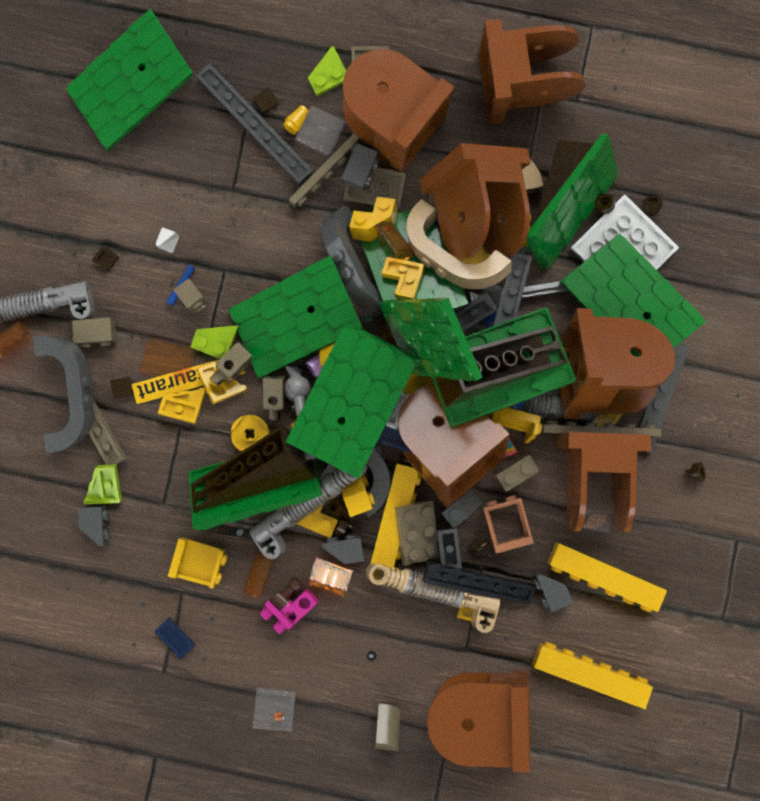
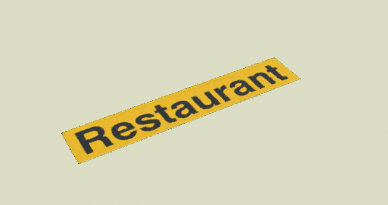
M220 359L131 384L136 403H144L161 398L166 394H175L203 386L197 369L213 362L217 363Z

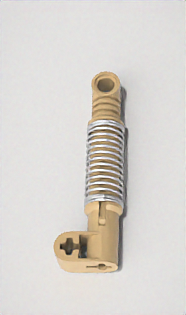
M372 563L366 569L367 578L376 585H386L387 587L398 589L403 594H410L411 596L414 595L415 597L418 596L427 600L431 599V601L435 600V602L439 601V603L452 605V607L456 608L464 606L473 609L471 624L482 633L490 632L495 625L500 598L427 584L422 580L424 573H416V570L413 572L411 569L399 570L396 568L394 570L393 567L380 563ZM376 569H381V576L379 578H373V572ZM481 611L488 612V613H489V616H487V615H483V616H482V615L480 614V612H481ZM485 619V623L480 624V620Z

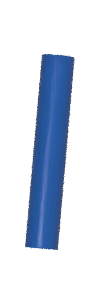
M189 265L176 287L188 278L190 279L196 268ZM174 290L166 302L171 306L174 305L178 298Z

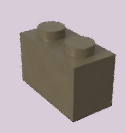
M189 278L174 289V292L192 313H201L207 308L206 305L209 301Z
M110 317L72 321L73 343L79 345L80 348H92V344L107 347L111 346V343L117 342L115 320Z
M525 455L494 474L502 489L507 492L538 473L539 469L530 455Z

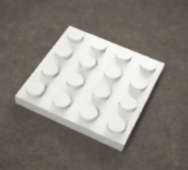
M624 195L615 203L614 210L604 214L570 249L584 262L620 233L657 270L679 247Z

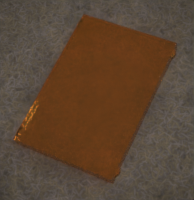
M148 338L140 371L159 376L173 373L174 379L188 382L196 350Z

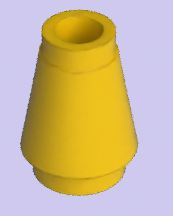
M300 105L299 108L284 120V128L291 134L300 132L309 114L308 109Z

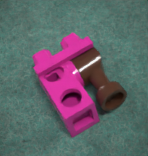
M295 576L289 580V586L283 591L275 593L264 604L265 607L260 613L266 621L273 615L279 619L272 626L278 634L286 629L289 630L319 602V599L308 588L294 602L289 599L295 590L299 592L304 588V585Z

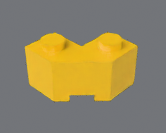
M377 197L373 213L354 210L349 226L352 238L371 242L386 230L388 232L393 229L398 214L396 199Z
M366 475L361 476L342 489L343 499L350 517L373 509L372 505L375 504L372 493H367L366 487L369 486Z

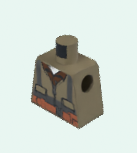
M237 342L216 363L215 370L217 372L210 377L211 381L216 386H219L224 380L231 383L251 364L252 355Z
M267 375L263 378V409H269V420H280V410L285 408L286 395L284 385L286 383V376ZM272 396L276 397L278 402H273Z

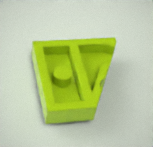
M334 46L328 50L308 77V81L316 96L343 84L346 69Z
M239 326L197 329L190 347L221 359L232 348Z
M116 464L96 466L92 481L88 487L87 496L84 499V505L120 503L122 501Z

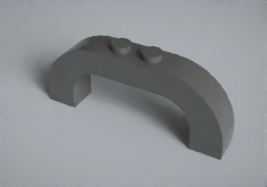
M348 206L341 207L327 216L322 222L321 234L329 256L331 255L344 287L353 301L367 314L374 317H382L384 312L379 306V303L382 302L379 290L369 281L347 236L352 213Z
M33 337L35 356H53L62 363L65 369L70 418L63 430L45 433L44 441L46 453L67 450L77 446L86 438L93 423L94 397L91 392L92 379L88 363L80 348L64 337Z
M375 445L367 461V465L370 467L373 475L372 484L367 493H372L375 504L372 505L373 509L365 512L368 517L382 506L387 498L390 487L389 471L384 460L379 455L382 451L377 445Z

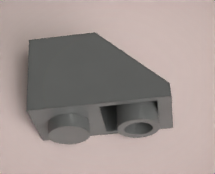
M106 506L78 508L79 528L99 546L107 545L108 541H110L111 533L107 529V521L110 519V514Z
M356 534L345 535V539L338 540L337 537L326 538V542L322 543V547L344 564L364 561L361 536L357 537Z
M538 572L534 573L536 579L533 582L536 589L542 592L543 597H541V601L545 609L548 608L551 612L573 604L565 584Z

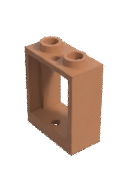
M515 495L505 497V501L497 503V500L486 502V506L482 507L493 550L496 554L534 543L522 499L516 498ZM516 504L524 536L497 543L489 511Z

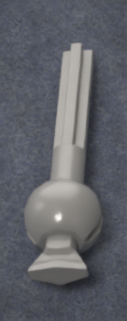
M559 281L524 287L521 299L567 292L568 290ZM493 285L485 288L480 295L469 292L470 303L487 292L498 309L503 288L499 285Z
M287 366L285 369L289 373L290 379L284 385V392L286 397L294 402L298 418L306 402L305 399L308 398L311 392V386L307 379L300 376L302 370L297 366ZM304 452L305 460L316 458Z

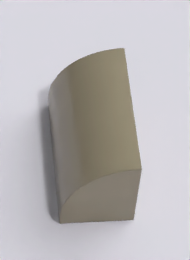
M379 704L375 749L398 751L401 710L392 705Z

